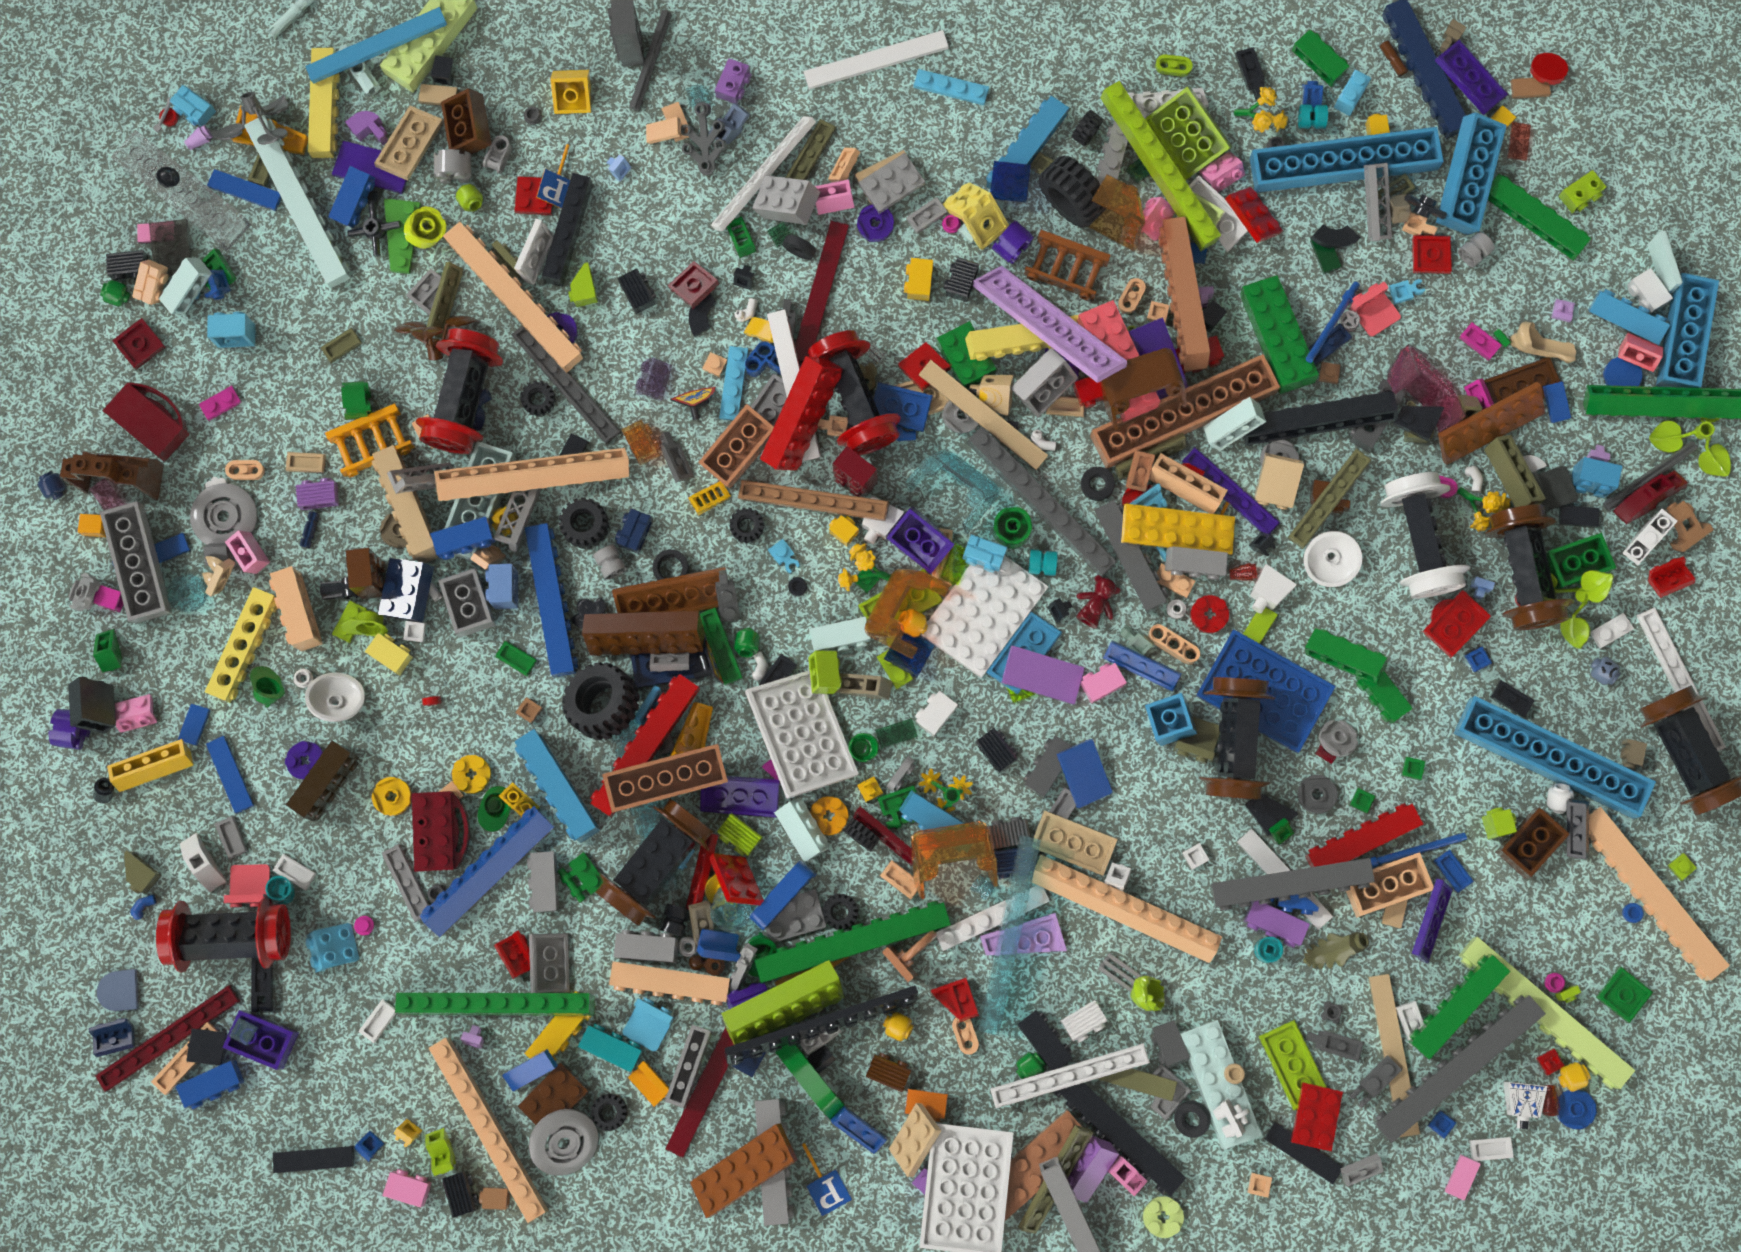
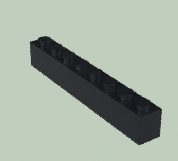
M1382 391L1377 394H1364L1354 398H1342L1341 400L1331 402L1324 401L1319 404H1306L1302 407L1267 411L1263 413L1266 422L1243 436L1245 446L1395 421L1398 420V408L1394 391Z
M1085 1083L1053 1091L1058 1098L1062 1095L1067 1100L1065 1105L1073 1112L1077 1109L1082 1114L1080 1119L1088 1126L1092 1123L1097 1128L1095 1133L1103 1140L1107 1137L1118 1154L1122 1151L1127 1156L1125 1158L1127 1162L1133 1167L1137 1165L1142 1170L1140 1174L1148 1182L1152 1179L1157 1184L1155 1189L1163 1196L1166 1193L1171 1196L1185 1181L1186 1177Z

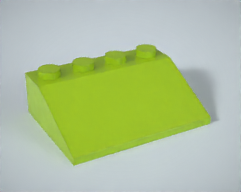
M1187 86L1145 118L1185 181L1232 147L1190 86Z

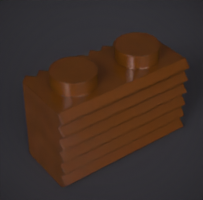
M881 1052L879 1056L875 1054L866 1077L903 1092L911 1069H908L909 1064L900 1060L894 1063L890 1061V1056Z

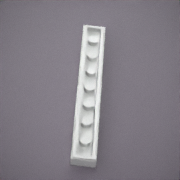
M942 30L805 70L804 76L810 90L948 49V43Z
M803 116L713 221L711 226L715 230L722 232L762 186L765 176H771L816 123L812 117Z
M784 309L769 313L767 317L786 396L788 397L800 370V365L787 311ZM816 432L813 434L810 447L805 452L802 462L821 457Z
M1654 607L1636 615L1674 692L1692 685L1697 696H1700L1656 608ZM1703 701L1683 709L1686 710L1694 706L1715 748L1718 751L1726 748Z
M1143 1043L990 1088L995 1108H999L1150 1062Z

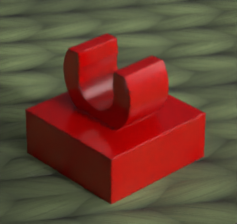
M1555 1048L1536 1057L1546 1076L1565 1066Z

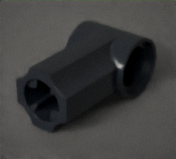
M348 577L342 578L341 581L325 582L320 585V594L323 600L359 598L357 594L349 589Z

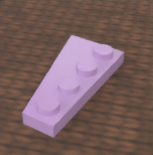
M1056 913L980 936L985 955L1067 951Z

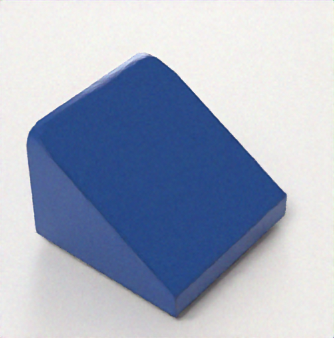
M369 1131L355 1145L354 1149L369 1162L384 1143Z

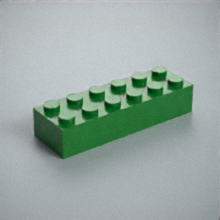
M1278 275L1242 286L1240 297L1262 352L1280 386L1279 393L1283 394L1316 383L1319 375L1314 362L1309 363L1306 361L1309 349Z

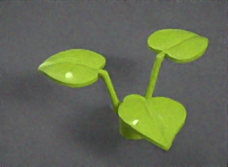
M1700 418L1701 424L1696 426L1693 431L1681 434V427L1674 421H1664L1657 425L1649 435V440L1653 446L1667 453L1676 452L1682 448L1683 441L1681 438L1695 435L1698 439H1705L1706 451L1702 452L1698 458L1700 469L1706 474L1727 477L1730 474L1731 461L1727 450L1720 444H1714L1709 448L1710 436L1715 430L1712 423L1720 418Z
M1590 570L1582 575L1581 588L1555 589L1557 579L1551 573L1555 593L1576 592V599L1582 602L1572 617H1569V620L1560 624V630L1564 638L1575 648L1581 649L1590 637V626L1585 619L1581 617L1576 618V616L1588 604L1587 601L1598 603L1608 596L1614 575Z

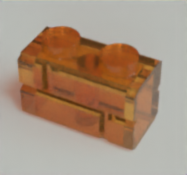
M639 420L622 429L640 466L660 456L658 451L661 448L656 439H651L650 434H652V430L648 423L644 424L642 420Z

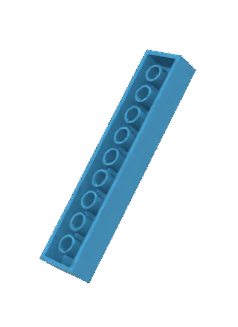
M1437 127L1254 149L1249 158L1254 190L1257 193L1364 180V165L1388 163V176L1436 171L1439 170L1443 163ZM1383 167L1376 168L1377 178L1383 176Z
M1476 696L1468 700L1453 733L1556 783L1566 784L1573 791L1632 819L1641 817L1656 781Z

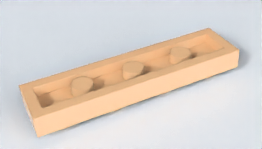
M207 1022L201 1028L202 1030L218 1031L210 1022ZM187 1044L151 1081L164 1095H168L197 1064L186 1061L188 1053Z

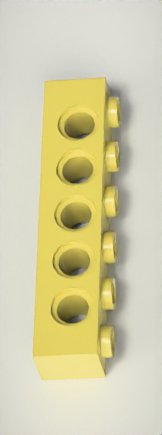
M253 587L205 689V693L229 703L236 699L239 692L237 688L240 682H243L246 678L247 672L245 671L248 664L251 665L254 661L255 655L253 653L256 647H259L263 641L261 636L264 630H267L270 626L272 612H276L278 609L274 600L276 596ZM263 607V613L257 615L258 608ZM255 624V630L249 633V627ZM247 642V647L241 650V644ZM239 659L238 666L233 668V661ZM230 676L231 682L225 685L224 680Z

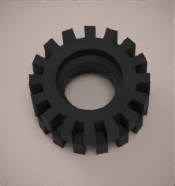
M1089 110L1082 120L1079 121L1071 138L1082 146H1086L1097 133L1103 118L1094 111Z
M535 380L533 384L529 382L527 387H523L524 391L520 393L522 396L520 401L524 409L530 415H536L537 417H540L541 414L543 416L546 415V412L550 413V409L555 406L554 402L556 403L555 393L552 388L543 381L537 382ZM537 392L545 395V401L540 405H534L531 402L532 395Z
M743 507L742 510L738 509L735 514H732L729 527L733 537L739 542L753 543L755 542L754 540H758L760 535L763 534L764 522L757 510ZM742 520H752L754 528L750 532H743L739 527Z
M854 818L850 820L843 830L870 852L880 840L877 835Z
M835 894L826 900L823 907V917L832 928L839 930L847 929L857 920L858 907L850 896ZM838 904H843L848 908L847 917L841 920L833 915V909Z
M605 1094L593 1102L590 1115L592 1116L593 1123L596 1124V1127L601 1128V1130H615L626 1121L628 1115L627 1105L620 1096ZM607 1104L613 1105L617 1110V1115L613 1120H606L602 1116V1109Z

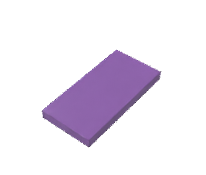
M1011 646L1001 683L1074 705L1085 667Z

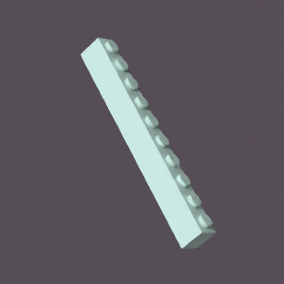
M264 115L261 116L270 132L277 129L271 119L268 120ZM259 118L245 124L244 126L326 284L333 288L350 279L351 277L348 272L351 270L345 261L342 262L340 258L342 253L339 247L333 245L332 240H334V237L329 229H325L324 224L326 222L322 215L317 214L315 209L318 207L313 198L309 199L307 195L309 189L304 182L301 183L299 179L301 174L297 167L292 166L291 161L293 159L290 153L284 151L282 147L285 145L283 140L278 139L273 143L261 145L257 142V139L261 135L266 134Z

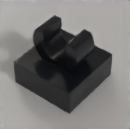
M744 265L743 269L736 268L733 285L751 290L754 281V273L750 272L752 267Z
M1260 532L1249 547L1264 556H1269L1266 550L1269 547L1272 549L1276 548L1273 543L1275 538L1271 534Z
M1058 598L1047 608L1057 624L1069 615L1068 611L1073 606L1069 600L1063 603Z

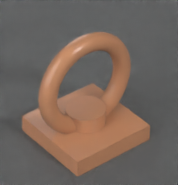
M930 931L907 952L903 949L898 952L891 945L882 953L905 980L910 982L918 975L911 967L914 964L912 958L936 938L937 933Z

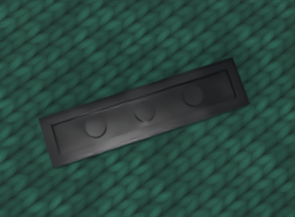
M1274 1122L1264 1139L1329 1183L1334 1184L1343 1167L1314 1147L1292 1143V1133Z
M353 1146L273 1153V1173L354 1166Z

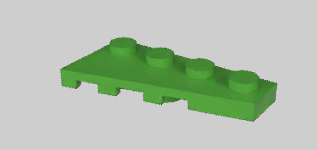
M384 198L386 223L399 220L402 223V228L387 230L390 270L395 273L410 274L414 245L406 240L404 225L407 218L415 210L421 208V203Z

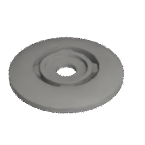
M227 483L216 484L206 488L197 496L192 504L190 522L196 536L206 545L225 543L238 530L253 533L257 523V509L252 497L242 488ZM230 498L229 502L218 501L213 504V501L216 499ZM221 511L229 513V518L225 522H221L218 519V514ZM232 528L235 529V530H233L232 532L227 533V534H217L218 530H219V531H228V530H231Z
M562 1109L548 1114L538 1122L531 1133L529 1153L532 1161L541 1171L550 1175L562 1176L580 1170L591 1160L598 1145L596 1126L590 1117L578 1110ZM583 1136L580 1146V1137ZM549 1137V1139H548V1149H547V1148H545V1144H546L547 1138ZM561 1138L569 1139L570 1142L567 1147L560 1148L558 1146Z

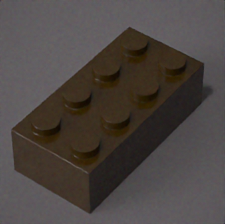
M331 740L286 803V806L305 819L311 821L319 820L325 812L323 809L326 804H330L336 797L335 792L338 787L341 788L346 783L348 773L350 771L353 772L357 768L359 757Z

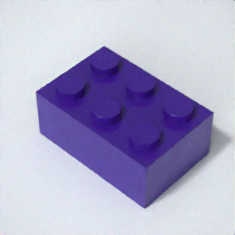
M239 1010L222 1048L275 1070H283L299 1032L249 1011Z

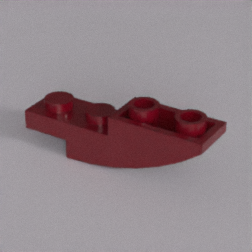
M1675 470L1665 476L1660 474L1632 493L1614 509L1613 513L1627 525L1654 510L1657 503L1686 488L1688 482Z

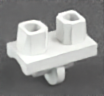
M1228 1098L1213 1110L1217 1120L1227 1117L1230 1123L1222 1127L1226 1138L1233 1136L1238 1138L1246 1132L1243 1125L1248 1123L1245 1116L1250 1113L1248 1108L1242 1110L1240 1104L1233 1107Z

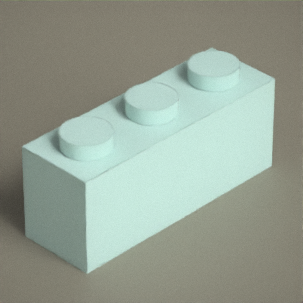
M185 258L177 272L172 276L167 287L163 290L159 300L171 314H186L211 276V271L200 258Z
M1249 397L1203 427L1209 444L1218 451H1221L1264 424L1266 419L1260 404Z
M866 617L809 629L814 651L837 649L838 652L849 650L848 647L856 645V648L867 646L868 642H871Z
M801 797L788 802L774 812L804 862L814 859L830 848L827 838L821 832L816 820L810 814L807 805Z

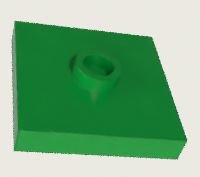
M1618 967L1595 998L1625 1022L1630 1023L1652 995L1653 991L1624 968Z

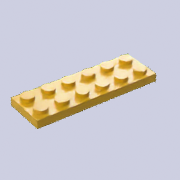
M1124 504L1121 543L1163 548L1174 546L1226 552L1228 555H1232L1235 517Z

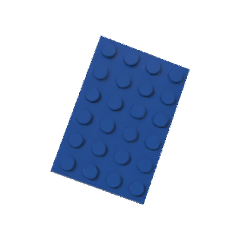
M1233 629L1197 692L1196 697L1220 710L1223 698L1232 697L1204 694V692L1213 689V677L1269 681L1268 693L1276 697V699L1248 698L1260 700L1258 732L1298 754L1336 686Z

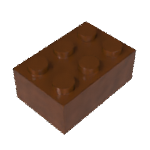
M468 88L441 101L449 149L459 150V154L464 155L466 151L472 155L492 145L482 93Z
M369 547L346 550L349 589L362 599L382 597L385 583L383 572H386L385 562Z
M1538 807L1528 814L1516 828L1517 832L1512 833L1495 853L1524 879L1531 878L1570 834L1544 810Z
M561 1062L518 1107L537 1125L542 1118L552 1112L562 1109H574L591 1090L564 1062Z

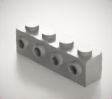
M1115 120L1113 126L1109 125L1107 136L1110 137L1109 142H1105L1103 146L1104 160H1099L1097 168L1100 171L1099 177L1095 176L1100 185L1103 186L1104 192L1107 193L1108 199L1113 198L1128 144L1127 138Z

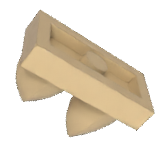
M212 556L205 557L209 567L214 572L202 573L203 579L208 586L205 593L210 597L222 592L235 565V562L230 558L222 561Z

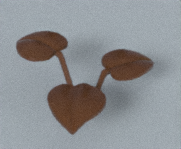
M463 315L450 317L445 320L447 324H445L444 332L441 327H426L427 325L423 322L411 321L395 327L394 331L403 334L411 333L425 344L428 359L435 361L443 359V353L436 347L439 339H432V337L443 332L442 340H445L449 327H460L474 322L479 323V320Z

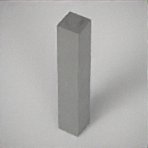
M1058 1156L1040 1163L1041 1174L1077 1251L1102 1252Z

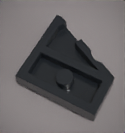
M1402 406L1398 413V420H1395L1393 425L1428 441L1444 407Z
M1261 794V799H1252L1244 805L1267 837L1271 835L1269 829L1280 820L1285 818L1289 822L1298 815L1296 811Z

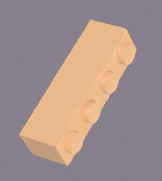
M1160 453L1153 465L1149 476L1150 481L1156 484L1159 483L1161 487L1210 514L1215 513L1228 491Z

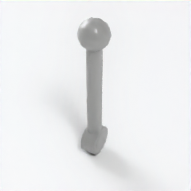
M171 97L167 99L164 112L158 124L154 126V130L158 133L162 131L161 125L172 105L170 102Z

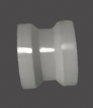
M1349 310L1343 313L1339 323L1348 332H1353L1360 322V317L1355 311Z

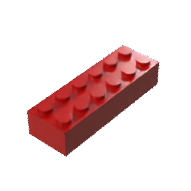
M805 356L760 460L776 470H798L802 464L805 452L810 447L813 434L818 429V423L825 413L827 403L833 396V390L841 378L842 367L827 358Z

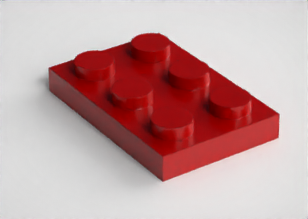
M1252 187L1229 194L1225 198L1256 243L1275 237L1283 231L1278 221L1274 219L1267 206L1263 204Z
M1461 590L1422 632L1445 654L1452 658L1485 624L1491 615L1464 590Z
M712 853L709 859L726 901L760 906L764 899L746 857Z
M1302 1082L1291 1142L1332 1152L1343 1091Z

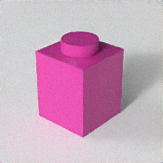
M100 585L93 597L94 604L119 613L124 605L120 591Z

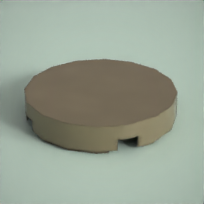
M391 513L381 522V537L390 547L405 548L408 544L402 538L399 531L401 527Z

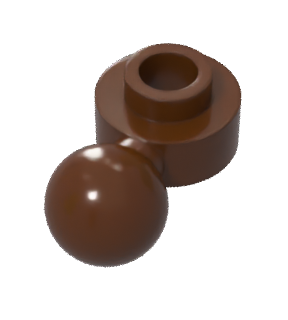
M693 955L689 959V967L692 970L697 971L705 968L713 976L720 975L725 968L723 960L712 958L704 960L700 955ZM717 962L719 967L715 970L712 969V963Z

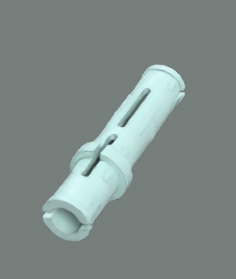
M298 0L292 3L288 11L266 31L276 39L298 16H302V12L314 1Z

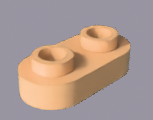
M1133 278L1128 282L1118 302V308L1122 313L1131 314L1137 308L1146 289L1143 280ZM1138 287L1139 291L1135 292L1132 288ZM1128 302L1131 306L1127 308L1124 306V303Z
M233 460L226 465L225 472L232 480H259L263 477L265 468L257 460ZM239 468V473L234 474V470ZM254 468H258V472L256 474L252 473Z
M955 1018L952 1028L960 1050L968 1055L975 1053L979 1047V1042L971 1020L963 1021L966 1027L960 1029L958 1027L960 1021ZM966 1041L972 1042L971 1048L965 1047Z

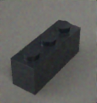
M1035 1010L1020 1021L1017 1026L1050 1070L1061 1068L1073 1059L1071 1057L1073 1052L1066 1043L1062 1045L1058 1038L1061 1036L1054 1027L1050 1029L1046 1024L1048 1019L1042 1011L1038 1013Z

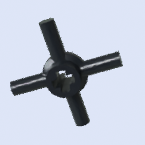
M1406 194L1405 201L1415 206L1413 212L1427 219L1430 214L1441 219L1446 218L1447 213L1435 207L1437 201L1423 194L1420 199L1411 194Z
M370 201L368 202L370 218L364 222L362 228L348 230L347 233L349 237L366 235V237L372 240L373 256L379 257L381 256L379 239L386 235L387 230L402 228V223L400 220L384 223L381 219L377 218L376 202Z

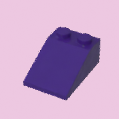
M913 506L886 538L930 574H932L955 545Z

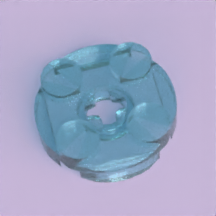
M194 575L178 576L172 580L168 587L169 603L178 611L192 613L204 605L208 595L205 593L206 585L200 578ZM191 589V596L184 598V590L189 591Z

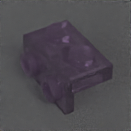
M654 357L643 361L640 368L642 371L641 376L635 385V394L645 395L661 401L672 365Z

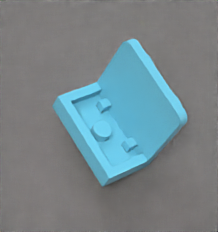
M350 923L314 930L307 934L306 946L310 949L312 956L310 957V963L312 968L315 969V973L359 960Z
M646 997L643 1000L638 998L634 1005L636 1007L622 1033L627 1038L649 1050L657 1051L675 1017L671 1015L672 1011L662 1006L659 1009L653 1006L654 1001Z

